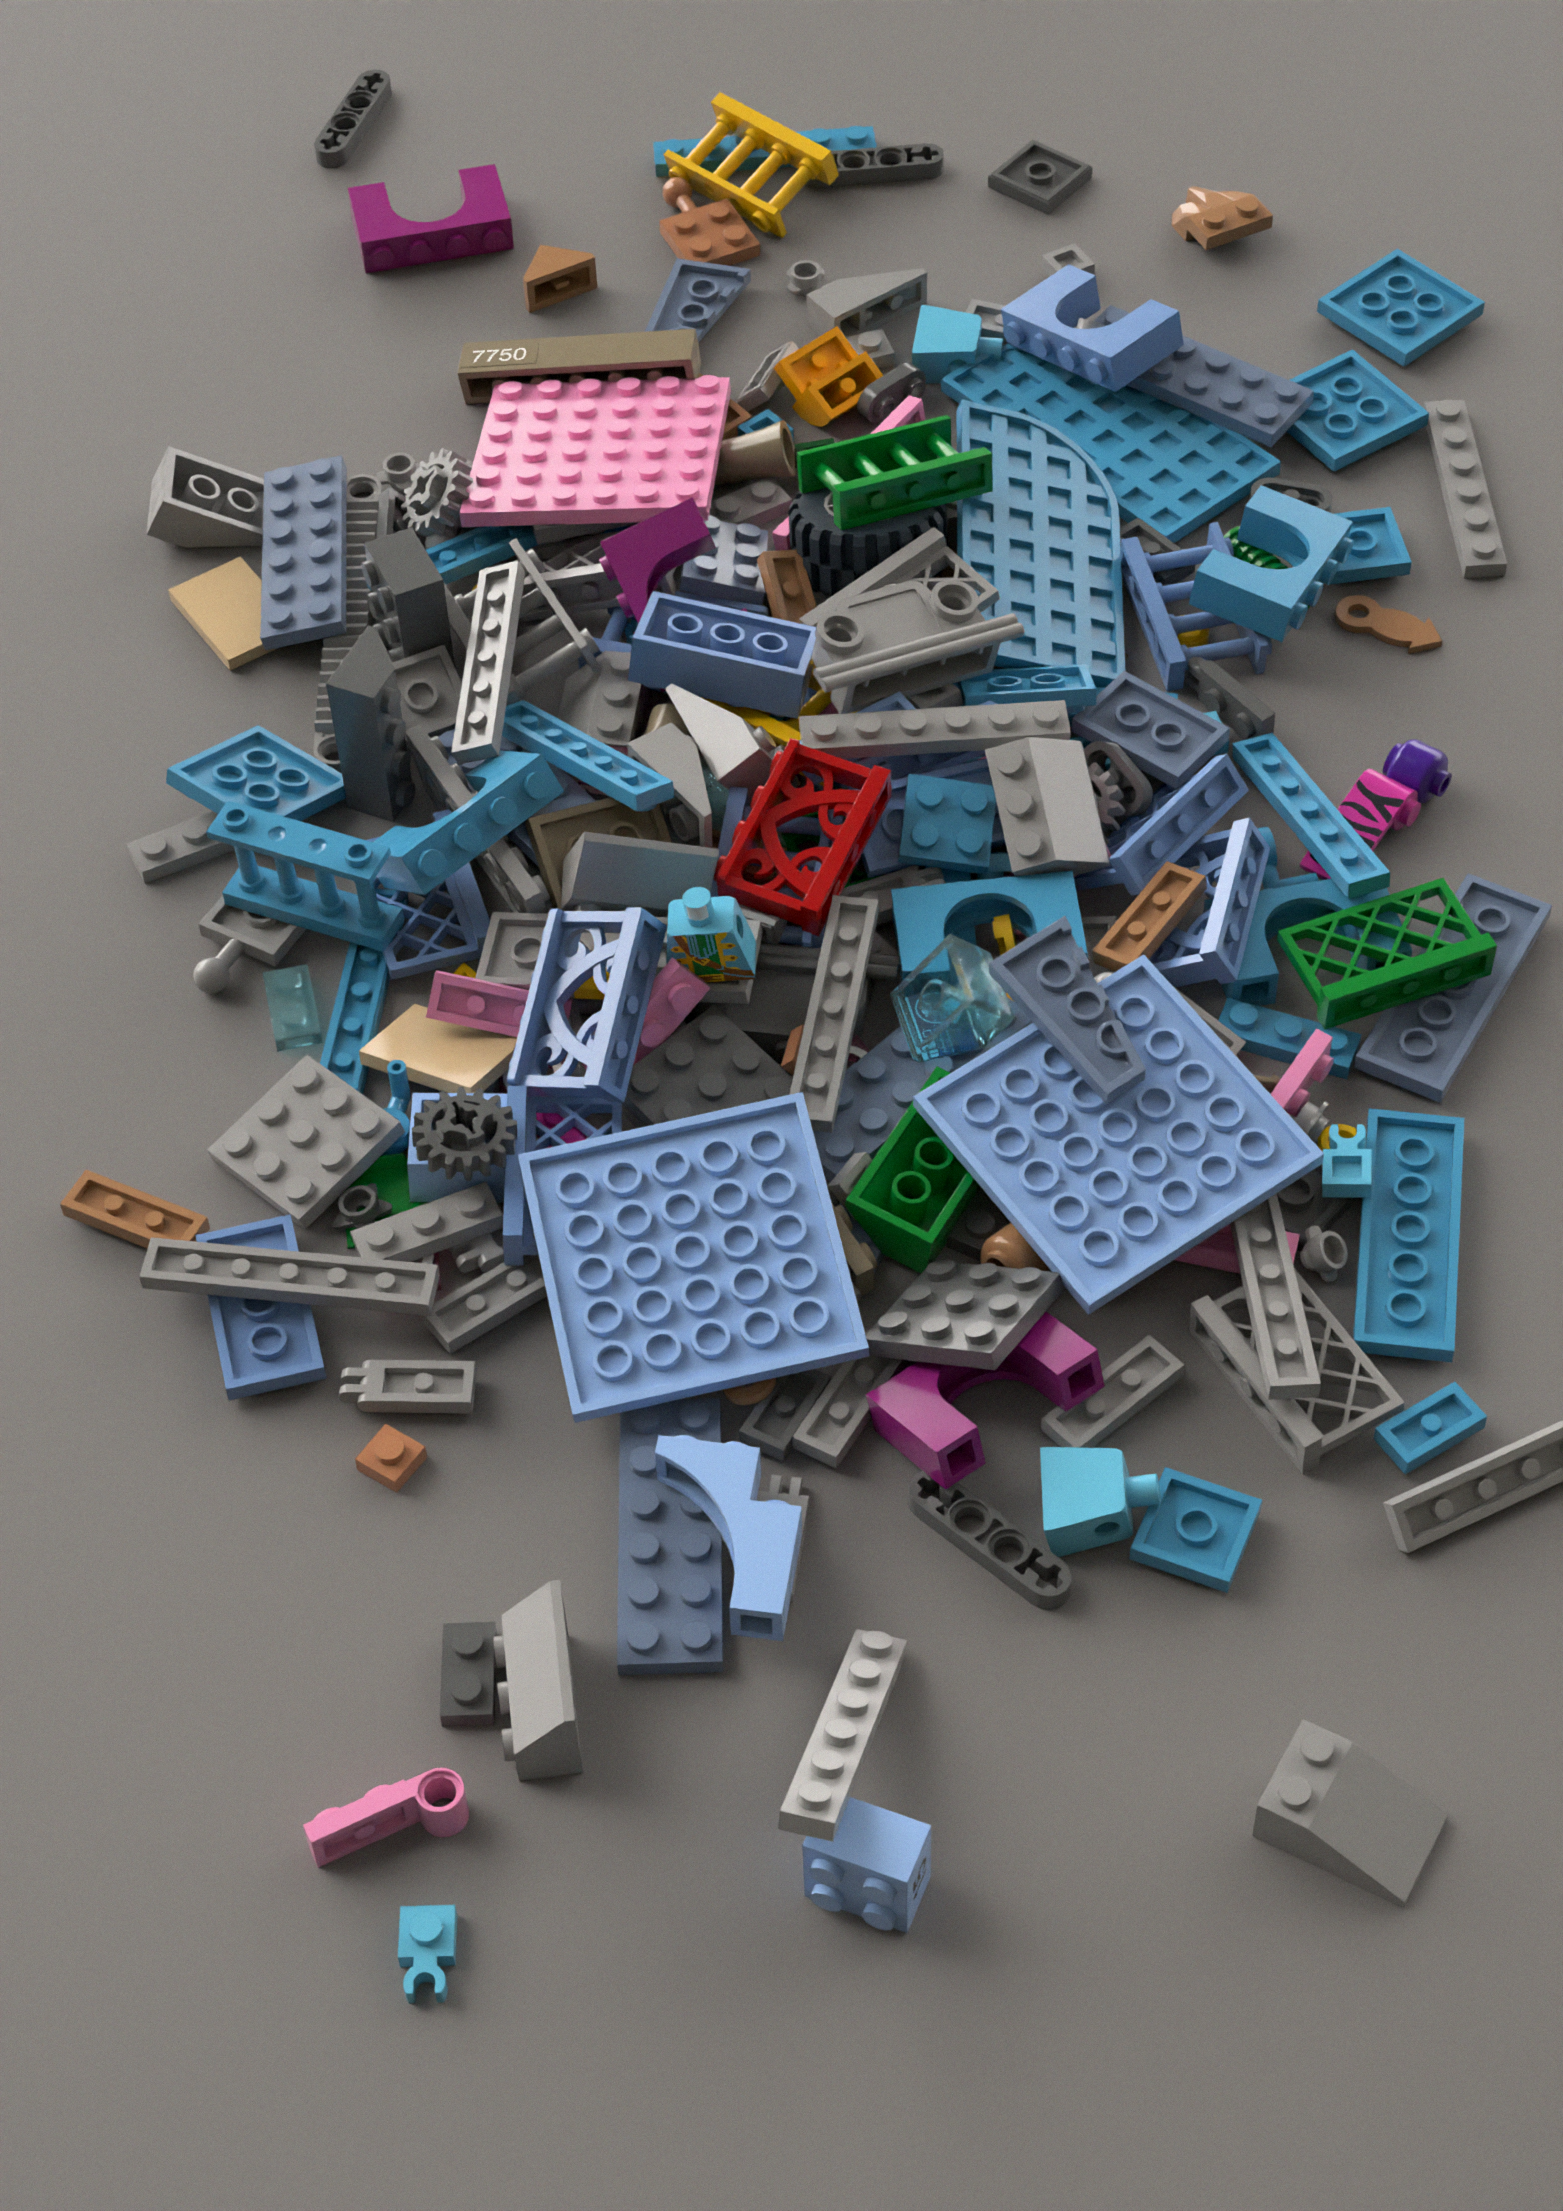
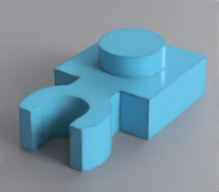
M1332 1124L1329 1129L1330 1149H1323L1322 1197L1372 1198V1149H1365L1366 1129L1364 1125L1357 1124V1134L1354 1137L1343 1138L1339 1135L1338 1124Z
M456 1905L400 1906L398 1961L400 1967H411L403 1980L408 2003H415L416 1989L424 1982L435 1984L437 2002H444L447 1997L448 1987L445 1974L439 1966L456 1965L458 1915Z

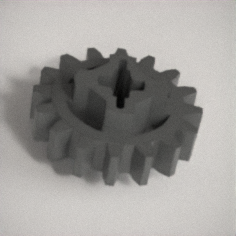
M458 1087L457 1096L450 1097L445 1091L439 1092L438 1103L425 1100L423 1102L424 1113H415L412 1142L413 1147H416L418 1161L428 1160V1170L431 1173L439 1170L441 1167L444 1168L446 1179L451 1180L456 1172H463L465 1180L471 1181L473 1172L478 1170L485 1177L491 1176L490 1165L494 1164L504 1168L506 1166V1154H515L517 1121L513 1120L511 1106L501 1108V1097L498 1095L488 1100L484 1099L483 1089L478 1088L473 1096L466 1095L464 1087Z

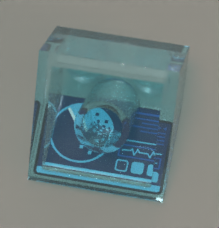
M949 934L890 993L913 1060L921 1063L985 1048L1015 1019L1006 992L989 974V963L993 961L990 952Z

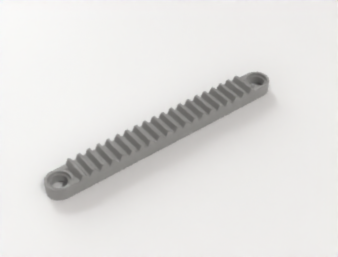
M367 474L354 475L347 479L346 633L323 638V660H321L320 684H318L319 696H317L318 708H316V720H314V757L340 773L342 772L339 760L329 761L325 759L328 754L338 752L326 683L368 626H372L373 615L366 596L372 592L367 587L361 563L367 561L364 543L376 539L379 495L382 493V486L376 477ZM361 492L372 493L371 496L366 498L353 497L355 494Z

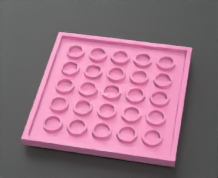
M704 375L695 378V380L665 376L657 381L638 380L637 378L628 377L618 382L585 379L579 383H560L557 380H546L540 384H521L517 381H509L501 385H494L470 472L473 483L466 489V492L470 493V498L463 499L459 512L461 526L642 522L692 497L703 520L708 521L731 394L730 377L718 378L714 375Z

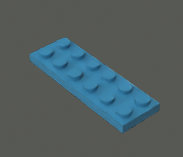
M1371 1108L1368 1110L1365 1149H1372V1198H1362L1353 1325V1340L1364 1353L1452 1362L1455 1350L1465 1118Z

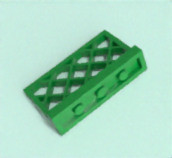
M1444 878L1279 930L1277 935L1279 944L1318 1006L1316 1017L1324 1030L1489 976L1492 973L1497 945L1489 932L1480 934ZM1438 895L1445 909L1443 914L1418 907L1420 901ZM1388 911L1406 916L1402 927L1379 921L1377 918L1379 914ZM1412 919L1437 925L1433 937L1408 930ZM1349 924L1365 930L1360 941L1336 934L1338 927ZM1446 928L1462 933L1467 940L1453 944L1439 938L1443 929ZM1371 932L1396 939L1391 951L1368 944L1367 941ZM1310 938L1323 944L1319 953L1315 954L1299 949L1295 941ZM1403 941L1427 949L1426 953L1415 957L1398 953ZM1332 945L1354 952L1350 964L1325 957L1329 946ZM1361 955L1386 962L1384 967L1372 971L1356 967ZM1319 969H1323L1344 977L1341 981L1322 987L1316 975Z

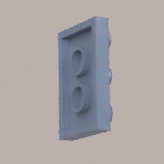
M709 515L708 521L704 522L716 548L681 564L679 590L762 606L765 588L757 559L763 551H767L768 531L761 530L749 523L738 525L723 522Z
M1123 671L1096 696V705L1085 706V710L1078 712L1072 718L1071 731L1092 743L1096 741L1116 743L1139 769L1178 789L1229 741L1230 728Z

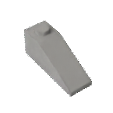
M920 268L837 279L806 294L807 325L819 336L836 326L839 327L845 337L872 331L927 303V271Z

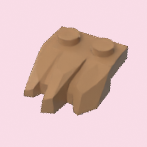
M1196 186L1188 188L1186 204L1180 205L1172 213V227L1185 241L1196 239L1205 250L1272 228L1273 222L1272 213L1254 194L1237 191L1216 192Z

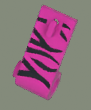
M1370 768L1359 777L1337 810L1369 848L1374 851L1389 828L1397 831L1404 825L1409 827L1414 823L1420 812L1421 803L1417 802V791ZM1308 850L1299 863L1300 868L1309 873H1316L1323 880L1332 879Z

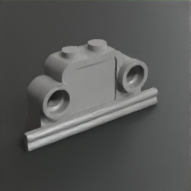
M943 580L933 587L932 592L927 586L917 581L889 584L873 591L849 595L838 602L835 611L827 612L819 618L812 651V661L816 666L813 675L825 693L832 691L831 701L839 714L851 713L864 709L899 691L904 697L990 673L993 670L1000 644L1023 637L1025 631L1023 625L1018 623V619L1013 613L986 621L977 608L979 599L976 591L962 581Z

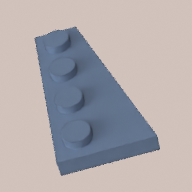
M677 258L645 332L695 329L699 343L751 282V270Z
M1063 916L989 963V974L1105 1104H1108L1144 1081L1146 1069L1121 1021L1116 1020L1109 1006V998L1102 985H1098L1089 968L1090 962L1082 947H1078L1072 935V928L1066 916Z

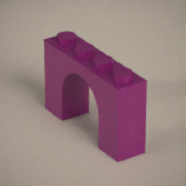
M491 164L458 170L463 205L451 216L431 222L411 221L396 214L391 208L385 182L347 188L352 221L365 273L514 249L511 217L496 165Z
M692 497L600 541L606 556L600 558L599 561L609 582L618 579L623 592L616 595L626 618L628 619L635 615L639 624L650 596L656 590L662 578L675 567L715 549L716 546Z
M1045 1312L996 1370L918 1361L867 1393L866 1398L875 1432L946 1490L986 1464L978 1427L951 1406L952 1402L961 1393L987 1381L1000 1379L1016 1380L1031 1385L1067 1412L1105 1387L1098 1349L1048 1312Z

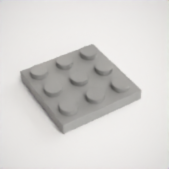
M306 1055L211 1145L207 1151L213 1161L284 1215L291 1214L292 1221L305 1230L404 1134L405 1130L399 1120L309 1055Z

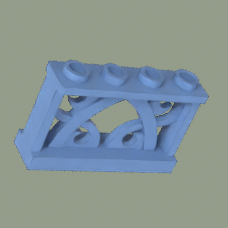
M1250 817L1234 821L1232 829L1202 836L1174 863L1191 870V867L1200 865V868L1194 872L1206 876L1207 889L1204 893L1209 899L1213 900L1211 908L1201 914L1191 924L1187 933L1175 927L1149 958V961L1175 988L1217 979L1222 985L1235 982L1238 979L1270 851L1269 845ZM1215 881L1217 887H1212V882Z
M626 907V911H562L561 909H550L546 926L542 933V942L535 970L531 976V986L524 1013L520 1020V1029L514 1053L509 1063L507 1083L511 1086H527V1096L603 1098L608 1102H624L667 925L642 907ZM582 933H591L594 940V950L592 952L580 942ZM605 933H620L619 939L606 944ZM606 971L610 974L608 982L606 979ZM593 976L597 988L605 994L601 1011L592 1015L581 1026L576 1035L568 1022L563 1005L586 980ZM568 1052L563 1065L555 1073L546 1076L548 1065L554 1066L559 1064ZM579 1061L587 1066L585 1077H571Z

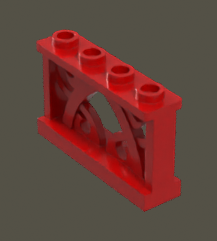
M790 738L784 751H777L774 755L769 771L770 777L765 786L759 785L751 802V812L746 821L740 820L732 837L733 846L727 856L722 855L718 859L713 880L717 882L718 897L731 896L736 898L739 904L801 925L802 931L819 937L828 920L833 895H841L892 796L891 770L874 765L871 769L801 745L799 740ZM806 771L820 776L824 782L823 791L814 792L813 782L808 777H806L807 784L802 788H794L791 783L796 774ZM833 781L858 790H833ZM834 809V818L838 815L845 816L844 823L840 825L830 823L828 811ZM818 811L819 825L826 837L833 841L832 846L806 849L798 853L790 861L782 849L776 828L794 818ZM761 840H762L764 849H762V848H757ZM812 860L822 864L817 872L809 871L807 864L801 872L798 870L802 865ZM752 863H757L762 867L760 871L754 873V878L756 879L766 878L774 871L777 873V876L772 881L764 885H756L742 878L747 866ZM786 884L804 900L801 901L777 891Z

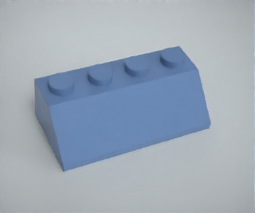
M653 591L632 638L628 681L640 683L649 688L665 689L670 684H674L702 698L725 702L734 707L761 710L778 717L787 716L798 719L807 694L814 664L812 661V651L816 639V627Z

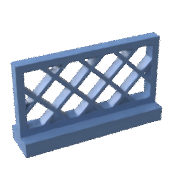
M1227 754L1215 756L1196 775H1192L1178 789L1163 783L1153 793L1151 805L1144 814L1138 817H1128L1119 825V831H1113L1107 837L1109 840L1107 847L1111 854L1108 860L1111 866L1074 877L1076 891L1123 883L1131 896L1139 895L1166 861L1174 864L1249 791Z
M450 809L433 813L434 822L451 814ZM379 837L368 839L366 841L374 842ZM469 862L427 894H416L426 898L418 909L400 903L409 892L397 890L390 899L376 894L377 901L402 908L404 917L409 919L402 930L397 931L392 943L383 952L392 980L478 959V962H480L490 919ZM376 876L373 881L375 889L381 884ZM436 902L453 908L445 920L428 914ZM420 923L437 930L429 941L412 935ZM449 934L464 940L466 946L446 949L439 946V944ZM403 945L421 951L413 959L397 962L395 955Z
M508 1086L507 1106H511L513 1120L517 1121V1140H515V1154H506L503 1214L504 1265H524V1255H539L518 1155L542 1150L549 1145L555 1147L567 1144L560 1137L573 1127L586 1135L587 1139L622 1132L621 1102H608L603 1098L527 1097V1086ZM537 1113H557L564 1120L549 1130L536 1118ZM592 1113H612V1120L599 1130L584 1119Z

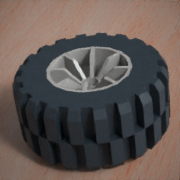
M828 488L803 494L799 492L788 511L790 550H797V553L803 557V566L807 571L812 590L815 592L821 590L828 597H832L933 527L944 535L946 546L948 547L946 504L842 531L834 524L833 494ZM943 570L935 574L932 578H937Z

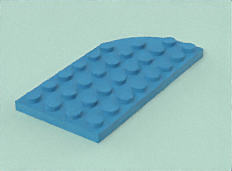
M1010 343L1002 346L1001 361L994 360V354L982 353L977 356L976 363H966L941 378V391L959 404L962 399L1020 412L1034 417L1063 433L1083 449L1103 472L1116 496L1119 517L1127 523L1140 518L1173 543L1250 494L1251 487L1256 481L1263 478H1274L1280 474L1281 461L1239 433L1128 385L1115 392L1012 346Z
M961 399L956 410L957 452L962 453L985 447L992 453L993 492L957 501V555L999 592L1000 600L981 612L984 619L987 621L1013 613L1016 615L1018 623L1023 625L1025 631L1023 637L1000 644L994 666L1008 669L1086 664L1095 686L1107 687L1125 671L1119 507L1111 485L1097 464L1083 449L1050 425L1020 412ZM975 590L978 596L981 595L978 590Z

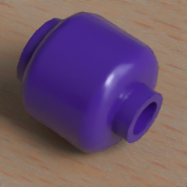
M1417 739L1408 740L1404 744L1397 743L1389 752L1382 771L1385 776L1417 791V802L1421 804L1428 802L1435 795L1441 797L1447 790L1452 778V774L1447 772L1448 758L1446 754Z

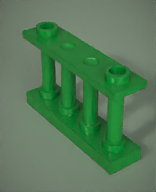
M948 415L797 452L799 491L803 494L828 488L833 494L834 524L841 531L993 492L992 453L985 447L958 453L952 448L951 418Z

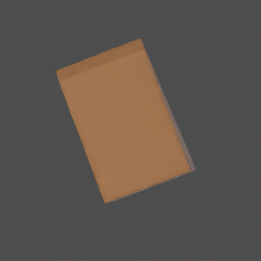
M540 245L523 277L527 311L531 313L598 288L594 255L588 252Z

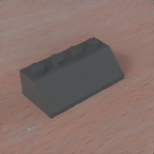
M368 626L327 681L326 687L348 808L394 822L403 808L409 807L415 796V784L412 783L410 771L411 755L407 751L405 738L406 723L402 719L400 706L401 691L397 687L395 668L377 628Z

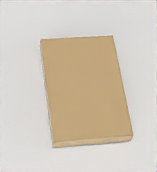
M241 556L168 589L172 603L230 671L275 650H265L260 639L262 580Z
M413 1004L359 1050L362 1065L388 1073L387 1065L391 1061L402 1060L406 1064L408 1080L445 1091L446 1093H457L458 1087H464L466 1093H475L478 1088L485 1091L509 1069L517 1037L426 1018L428 1008Z

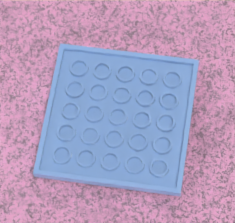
M1145 955L1140 956L1098 982V985H1102L1109 998V1006L1116 1020L1121 1021L1146 1069L1144 1081L1110 1103L1105 1104L1034 1023L913 1096V1107L1049 1269L1060 1274L1065 1288L1088 1315L1320 1166L1324 1158V1153Z
M803 1092L518 1155L574 1423L869 1357V1347Z

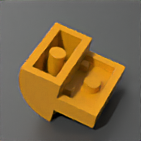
M838 326L780 360L774 367V370L797 400L792 406L794 411L806 422L818 427L825 426L857 406L859 397L864 389L875 380L884 376L866 351L860 355L857 354Z

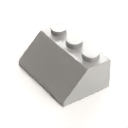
M604 651L595 658L601 668L600 671L594 674L588 664H586L566 678L558 719L628 756L627 743L641 737L650 688L640 683L628 681L631 652ZM566 772L571 778H577Z
M1027 737L985 750L1014 876L1073 871V876L1111 866L1108 860V851L1081 741Z
M584 832L563 859L561 910L626 911V907H642L654 917H668L669 903L673 900L682 899L683 894L688 889L704 887L710 892L719 849Z
M561 1580L549 1581L502 1614L503 1636L494 1637L497 1668L506 1667L507 1681L498 1682L501 1715L511 1714L512 1728L502 1729L505 1762H516L519 1781L583 1773L569 1636Z

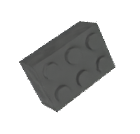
M412 527L364 543L367 561L362 562L361 566L365 580L372 590V593L366 595L367 602L373 617L377 621V624L372 625V627L377 628L391 662L445 645L455 667L443 578Z

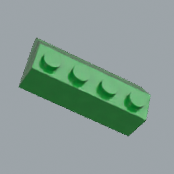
M936 1066L919 1093L949 1075L950 1072ZM912 1101L847 1197L845 1206L878 1249L881 1250L882 1254L922 1273L933 1260H936L947 1243L949 1234L981 1186L913 1107Z

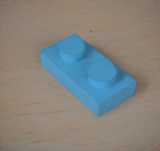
M1453 1382L1377 1426L1373 1439L1401 1471L1407 1474L1485 1428L1487 1415L1456 1382Z

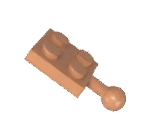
M674 177L665 183L662 191L665 202L671 207L679 208L682 213L659 220V231L678 259L730 266L760 256V243L727 198L697 208L691 199L692 188L687 180L681 177Z

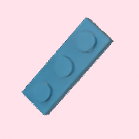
M1227 998L1218 1020L1246 1042L1241 1049L1242 1051L1289 1064L1293 1063L1317 1028L1333 1037L1329 1056L1334 1058V1063L1328 1075L1346 1080L1359 1050L1362 1034L1337 1027L1324 1030L1319 1022L1232 998Z

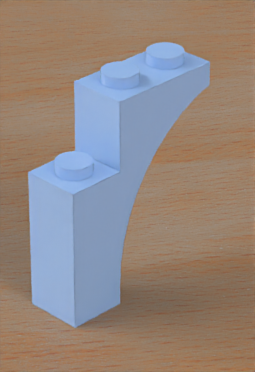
M658 1435L655 1449L657 1480L673 1487L697 1504L712 1520L729 1550L735 1573L729 1606L731 1635L783 1641L802 1538V1506L790 1505L781 1500L756 1501L761 1479L759 1447H750L735 1441L727 1443L702 1441L687 1435L676 1437Z

